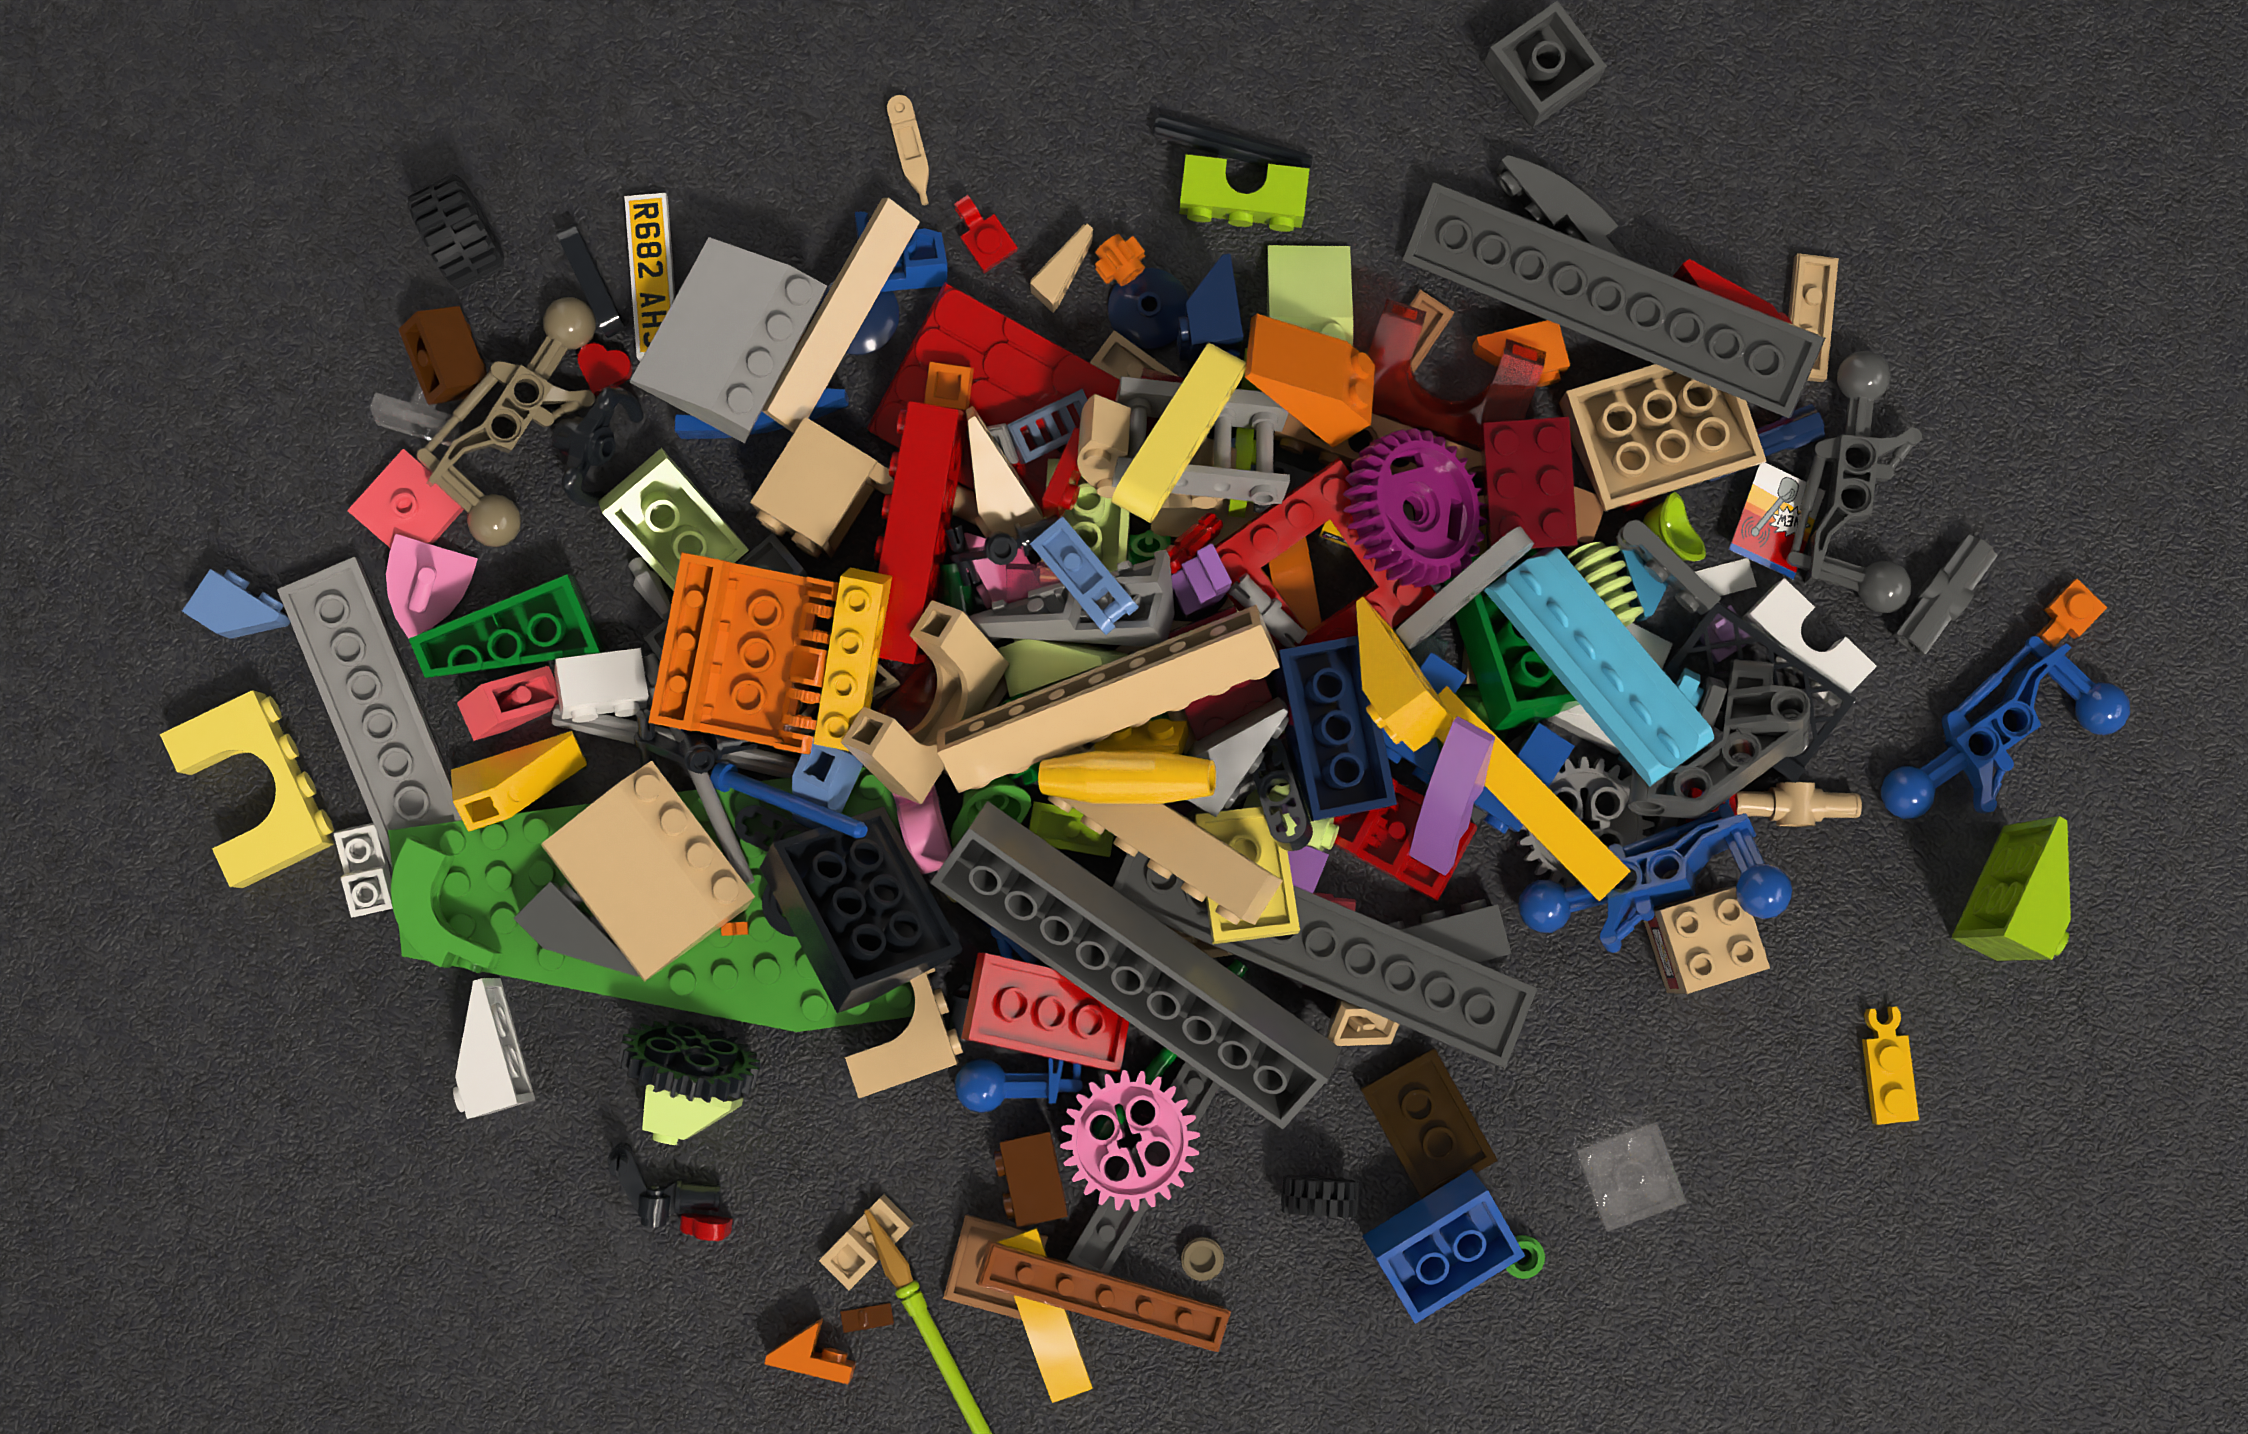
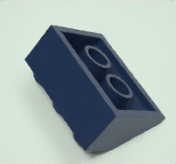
M1231 254L1221 255L1186 302L1185 316L1178 317L1179 327H1177L1178 336L1176 337L1180 361L1187 360L1189 372L1208 343L1237 358L1240 357L1243 331Z

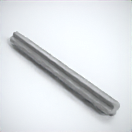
M556 704L552 714V724L554 726L634 744V735L638 732L637 721L607 714H599L597 719L589 722L577 723L573 722L572 718H561L559 704ZM655 726V731L659 734L675 740L670 729ZM749 749L722 755L721 760L714 761L715 763L727 761L734 764L737 768L780 778L792 777L798 764V760L794 757L760 749Z

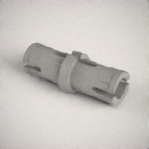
M1247 573L1243 574L1239 578L1240 583L1236 581L1227 593L1233 596L1245 609L1257 605L1267 630L1285 649L1296 647L1295 641L1299 644L1307 635V631L1302 629L1281 609L1282 603L1276 597L1271 599Z

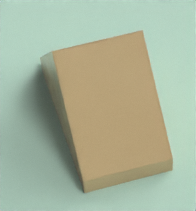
M1338 999L1330 1017L1327 1039L1337 1046L1391 1044L1399 1024Z

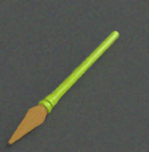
M865 1209L864 1213L884 1273L897 1288L895 1290L897 1298H903L901 1303L909 1316H912L973 1434H992L927 1309L928 1305L922 1292L918 1291L919 1283L917 1280H913L907 1260L869 1209Z

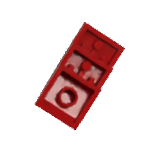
M1392 778L1397 805L1334 818L1333 824L1339 826L1334 846L1436 901L1439 900L1477 830V826L1470 822L1467 831L1459 840L1454 865L1445 876L1409 856L1415 828L1425 797L1399 784L1397 780Z

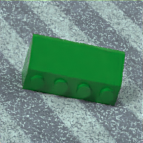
M1530 549L1493 582L1535 555L1537 549ZM1475 555L1471 557L1472 563L1475 560H1477L1481 555ZM1456 577L1447 579L1444 582L1445 586H1447ZM1484 590L1455 614L1493 731L1530 726L1580 705Z

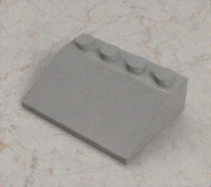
M709 237L634 372L630 383L745 443L815 313L827 285L788 264Z

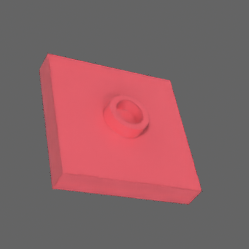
M402 449L347 511L391 549L395 534L433 545L464 509L437 484L430 487L426 482L432 473L410 453Z

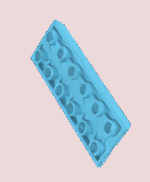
M1557 547L1543 548L1521 565L1485 588L1484 591L1649 787L1715 739L1712 728Z

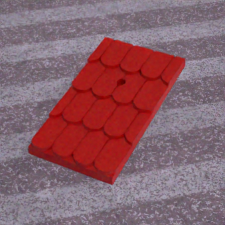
M944 282L867 429L900 449L902 435L897 434L899 413L901 409L907 410L908 401L924 403L930 362L974 368L969 408L972 406L975 408L986 426L1003 423L1008 425L1083 389L1087 400L1096 394L1115 402L1120 379ZM1073 403L1067 405L1066 407L1076 428H1080V417ZM1058 411L1051 413L1061 436L1067 434L1068 432ZM1042 418L1036 420L1035 422L1045 442L1052 441ZM1027 427L1020 428L1030 451L1036 449ZM966 437L959 482L974 490L969 441ZM1067 444L1021 465L1019 461L1012 464L1041 508L1043 518L1042 498L1046 491L1048 459H1060Z

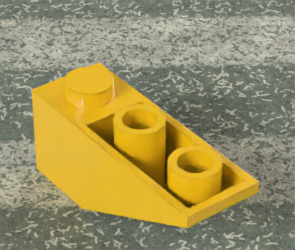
M569 731L451 769L453 803L469 832L511 818L587 765V762L573 732Z

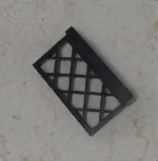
M1717 602L1711 610L1706 612L1668 665H1665L1662 670L1676 685L1683 672L1679 665L1687 654L1706 650L1710 673L1701 674L1700 681H1704L1708 676L1716 679L1730 677V670L1714 672L1711 649L1737 646L1738 659L1743 660L1741 645L1760 642L1768 648L1770 662H1774V685L1779 686L1776 669L1795 666L1802 671L1805 688H1801V690L1810 699L1809 724H1811L1813 740L1803 753L1794 757H1785L1772 766L1796 783L1806 770L1805 766L1856 701V697L1726 606ZM1718 613L1733 623L1734 640L1710 643L1707 627ZM1738 627L1752 637L1740 638ZM1704 633L1705 644L1694 646ZM1773 652L1786 661L1775 663ZM1809 677L1821 686L1810 687ZM1700 682L1698 687L1702 688L1704 684ZM1830 691L1842 699V702L1832 714L1814 715L1812 693ZM1726 699L1722 702L1714 727L1724 732ZM1826 721L1817 733L1816 723Z

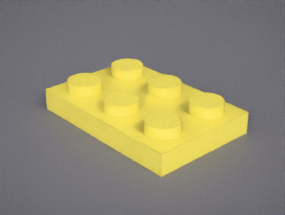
M1262 806L1220 811L1217 817L1209 813L1195 814L1194 823L1283 880L1255 925L1242 919L1237 925L1228 921L1215 912L1219 904L1206 896L1212 944L1298 934L1300 927L1288 851L1282 849L1271 836Z

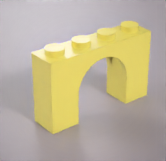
M254 690L160 734L178 773L193 775L233 755L252 753L262 759L273 774L276 796L273 807L266 819L254 829L212 848L229 887L235 888L249 886L334 845L330 833L334 832L332 822L323 809L318 810L312 797L316 794L315 785L307 772L301 773L295 760L299 756L297 746L289 734H283L277 721L282 718L278 705L271 696L266 697L265 694Z

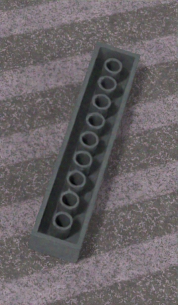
M989 801L986 802L930 882L1281 1129H1284L1327 1082L1341 1051L1340 1047Z

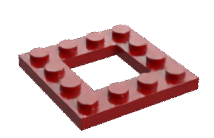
M1340 457L1285 495L1282 504L1271 505L1214 546L1232 582L1231 586L1236 581L1240 583L1239 578L1247 573L1271 599L1276 597L1282 603L1281 609L1302 629H1305L1262 570V567L1329 519L1332 521L1376 585L1311 631H1307V635L1299 644L1295 641L1296 647L1358 636L1356 601L1361 597H1364L1393 628L1418 611L1437 594L1431 585L1415 588L1412 584L1401 586L1399 579L1387 580L1386 569L1382 571L1374 570L1376 562L1374 558L1363 559L1367 549L1363 544H1354L1359 538L1357 530L1347 528L1354 521L1352 514L1344 512L1346 507L1351 506V500L1345 497L1343 493L1353 486L1346 481L1350 471ZM1226 593L1238 611L1245 609L1233 596ZM1269 632L1271 639L1274 643V646L1276 648V652L1278 650L1285 649V647Z

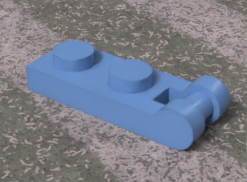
M1063 516L1030 543L1105 635L1116 628L1114 623L1125 613L1130 616L1139 608ZM1109 591L1115 600L1101 610L1096 602Z

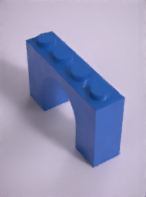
M1432 652L1427 655L1420 666L1421 671L1437 694L1446 686L1455 694L1467 676ZM1536 723L1515 755L1549 787L1575 746L1542 724ZM1382 728L1388 759L1398 764L1400 759L1403 758L1416 767L1412 774L1429 785L1440 755L1437 738H1433L1413 752L1403 741L1396 745L1384 728ZM1484 786L1483 792L1474 802V806L1487 814L1483 821L1503 834L1508 829L1519 832L1523 825Z

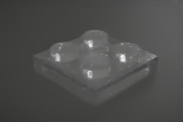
M1656 1121L1575 1149L1601 1224L1606 1232L1687 1203Z

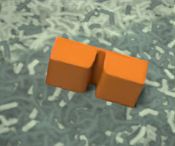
M748 922L726 923L721 927V936L749 935Z

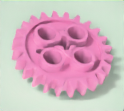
M1122 1070L1120 1083H1115L1112 1076L1106 1074L1105 1088L1101 1089L1096 1083L1090 1082L1089 1086L1093 1096L1088 1098L1085 1095L1077 1094L1076 1098L1083 1107L1081 1110L1067 1109L1066 1111L1075 1119L1074 1125L1061 1127V1130L1072 1135V1140L1060 1144V1147L1066 1150H1073L1074 1156L1067 1159L1064 1165L1078 1166L1079 1171L1073 1176L1072 1181L1076 1182L1084 1178L1088 1181L1084 1190L1085 1195L1090 1194L1095 1189L1101 1191L1098 1203L1100 1205H1103L1112 1196L1115 1197L1116 1210L1121 1209L1125 1199H1130L1133 1210L1138 1211L1141 1198H1145L1153 1208L1156 1206V1193L1160 1192L1169 1200L1172 1197L1168 1187L1170 1183L1179 1187L1185 1185L1182 1178L1178 1175L1180 1170L1185 1172L1194 1171V1168L1185 1160L1186 1156L1199 1155V1150L1188 1146L1189 1140L1200 1137L1199 1132L1188 1131L1187 1125L1196 1119V1115L1183 1116L1181 1111L1189 1101L1184 1099L1175 1103L1172 1100L1177 1089L1175 1086L1170 1087L1165 1092L1161 1091L1162 1077L1160 1076L1151 1085L1146 1084V1074L1144 1071H1140L1136 1082H1131L1127 1070ZM1139 1100L1149 1101L1155 1108V1117L1148 1125H1140L1132 1117V1107ZM1118 1103L1122 1104L1132 1134L1140 1133L1142 1136V1141L1136 1144V1148L1146 1171L1145 1177L1138 1175L1130 1148H1121L1119 1140L1125 1137V1133L1115 1110V1105ZM1101 1114L1109 1116L1115 1125L1113 1135L1106 1140L1098 1139L1093 1134L1091 1128L1095 1117ZM1153 1141L1165 1143L1170 1150L1169 1160L1162 1166L1151 1164L1146 1157L1147 1147ZM1112 1156H1121L1127 1160L1129 1173L1125 1179L1117 1181L1108 1176L1106 1163Z

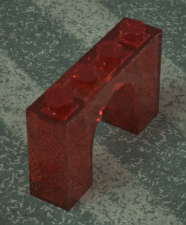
M1387 298L1367 354L1375 364L1373 414L1379 415L1384 413L1398 418L1406 426L1413 428L1423 426L1435 430L1441 437L1447 440H1464L1476 444L1480 450L1479 426L1482 423L1524 420L1544 368L1545 351L1506 338L1493 376L1480 393L1461 401H1446L1436 398L1419 385L1411 365V358L1427 312Z

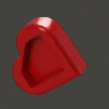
M589 343L583 346L578 353L579 367L595 396L599 395L605 387H616L624 383L632 375V361L620 350L607 351L599 343Z
M684 1213L681 1215L680 1231L683 1234L692 1235L701 1240L721 1241L731 1234L733 1218Z

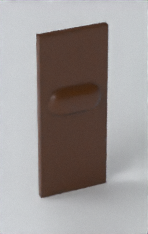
M891 1303L840 1312L843 1333L894 1324Z

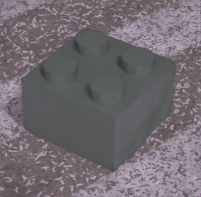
M1558 0L1491 46L1484 62L1532 128L1598 83L1607 67Z

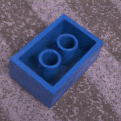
M1472 1169L1362 1236L1415 1324L1525 1257L1489 1191Z

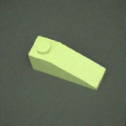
M1013 638L1014 643L998 648L999 653L1009 663L1004 675L1010 697L1019 693L1029 695L1128 656L1126 653L1088 643Z

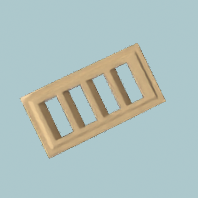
M1084 224L1030 280L1031 293L1053 313L1058 309L1092 244L1093 228L1088 224Z

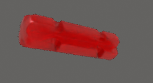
M1205 513L1198 520L1199 523L1193 524L1174 541V545H1169L1165 549L1170 556L1171 574L1179 571L1183 563L1190 561L1197 554L1198 550L1208 545L1207 541H1212L1220 534L1223 528V521L1217 518L1214 513Z

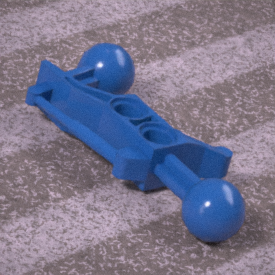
M2030 637L2026 640L2025 646L2000 670L1992 673L1957 708L1942 716L1941 721L1946 737L1944 743L1948 748L1945 752L1920 769L1913 766H1901L1892 770L1885 777L1881 787V798L1884 806L1893 815L1902 819L1920 817L1931 808L1935 798V789L1964 770L1973 787V805L1975 810L1981 814L1994 811L1997 807L1995 798L2002 785L2000 782L2005 772L2010 771L2014 766V762L2006 750L2041 726L2034 710L2039 682L2046 674L2076 701L2075 716L2084 729L2094 734L2108 735L2121 729L2130 715V701L2125 692L2117 686L2105 682L2094 683L2065 656L2072 648L2067 643L2051 649L2039 637ZM2032 652L2037 659L2015 674L2002 701L1969 724L1965 717L2002 682L2003 677ZM2006 711L2011 712L2017 720V727L2014 732L2009 731L2003 724V715ZM1972 734L1978 736L1983 743V751L1979 756L1975 755L1969 748V739ZM1993 767H1994V768L1996 769V772H1995V775H1994V777H1993V779H1992V776H1993Z
M1722 804L1719 806L1718 811L1679 827L1673 826L1624 847L1619 844L1610 845L1608 849L1630 872L1601 901H1598L1582 884L1564 888L1561 884L1552 880H1537L1527 885L1521 893L1518 910L1522 921L1529 928L1540 933H1552L1564 927L1572 912L1608 903V918L1601 930L1600 940L1608 952L1615 953L1622 946L1621 940L1635 929L1634 926L1641 920L1650 921L1654 918V906L1695 896L1696 876L1713 855L1727 849L1730 850L1741 873L1736 885L1738 904L1751 916L1761 919L1777 917L1788 907L1792 897V886L1790 879L1781 869L1765 864L1753 839L1757 835L1747 814L1735 815L1729 804ZM1689 832L1682 839L1676 842L1673 846L1646 852L1655 847L1680 838L1679 835ZM1678 870L1674 877L1662 879L1666 872ZM1636 880L1631 888L1620 890L1625 882Z
M1073 860V861L1076 862L1078 865H1080L1081 867H1083L1079 862ZM991 927V934L996 939L1001 957L1013 959L1012 953H1014V949L1026 963L1036 965L1039 960L1037 957L994 927ZM980 1058L971 1060L961 1067L956 1075L954 1088L960 1103L970 1111L978 1113L994 1110L1002 1104L1005 1098H1049V1103H1056L1058 1092H1079L1083 1088V1082L1081 1081L1082 1065L1073 1063V1079H1061L1064 1061L1049 1058V1073H1005L1001 1066L994 1061Z

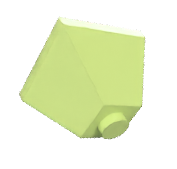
M647 1085L642 1130L653 1132L652 1140L677 1145L678 1139L685 1140L741 1107L743 1097L736 1099L728 1096L727 1102H723L716 1097H711L710 1103L705 1102L702 1098H694L693 1101H688L685 1095L681 1094L671 1098L670 1092L666 1090L655 1093L653 1092L654 1086Z

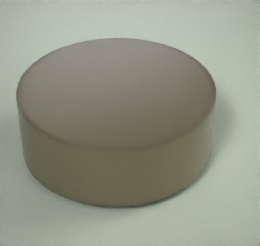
M1201 1236L1193 1238L1186 1243L1181 1253V1263L1188 1276L1198 1281H1207L1220 1273L1224 1263V1256L1221 1247L1216 1241L1209 1237Z

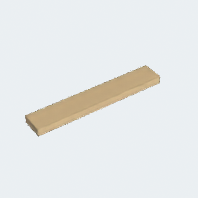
M890 198L881 199L762 410L763 413L792 433H795L804 417L809 418L920 221Z

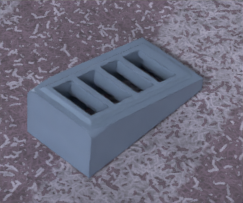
M1083 389L1006 425L1021 465L1068 443L1076 426L1066 406L1073 403L1081 418L1082 408L1088 401ZM1055 411H1058L1068 432L1061 436L1051 415ZM1042 418L1052 439L1048 443L1045 442L1035 422ZM1024 426L1027 427L1036 446V449L1030 451L1020 430Z

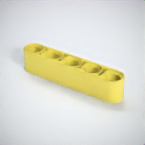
M1211 343L1206 345L1122 476L1113 494L1112 503L1149 523L1155 519L1245 373V361Z

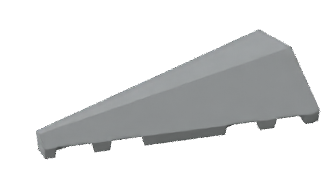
M1166 550L1154 552V559L1132 565L1129 560L1117 564L1118 570L1110 572L1139 608L1130 616L1125 613L1114 623L1116 628L1107 635L1096 625L1061 581L1028 591L1029 598L1009 604L1003 599L992 602V609L971 616L965 611L963 612L985 637L1151 647L1168 640L1175 615L1170 556ZM1108 591L1096 604L1103 610L1115 598Z

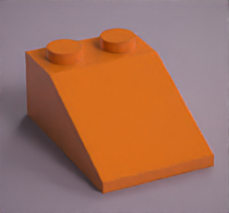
M1260 314L1251 317L1245 378L1332 448L1371 425L1375 364L1365 353L1359 352L1345 340Z

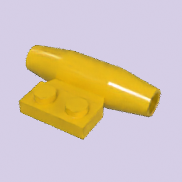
M1157 719L1148 721L1138 727L1129 726L1111 733L1103 741L1094 744L1095 751L1042 760L1039 766L1038 783L1039 789L1044 795L1097 804H1164L1212 796L1216 788V767L1213 760L1182 755L1189 737L1187 721Z

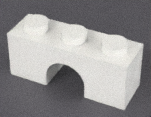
M1785 578L1774 584L1742 618L1851 694L1875 669L1876 665L1847 637L1836 641L1826 652H1818L1809 648L1803 641L1801 626L1806 616L1815 607ZM1779 655L1776 657L1777 662L1786 661ZM1795 666L1783 668L1792 675L1797 673L1803 678V672ZM1809 677L1810 687L1821 686ZM1830 691L1811 694L1822 704L1828 702L1833 706L1842 702V699Z

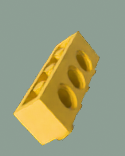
M849 568L840 576L813 744L849 751L841 743L842 739L862 708H871L892 576Z

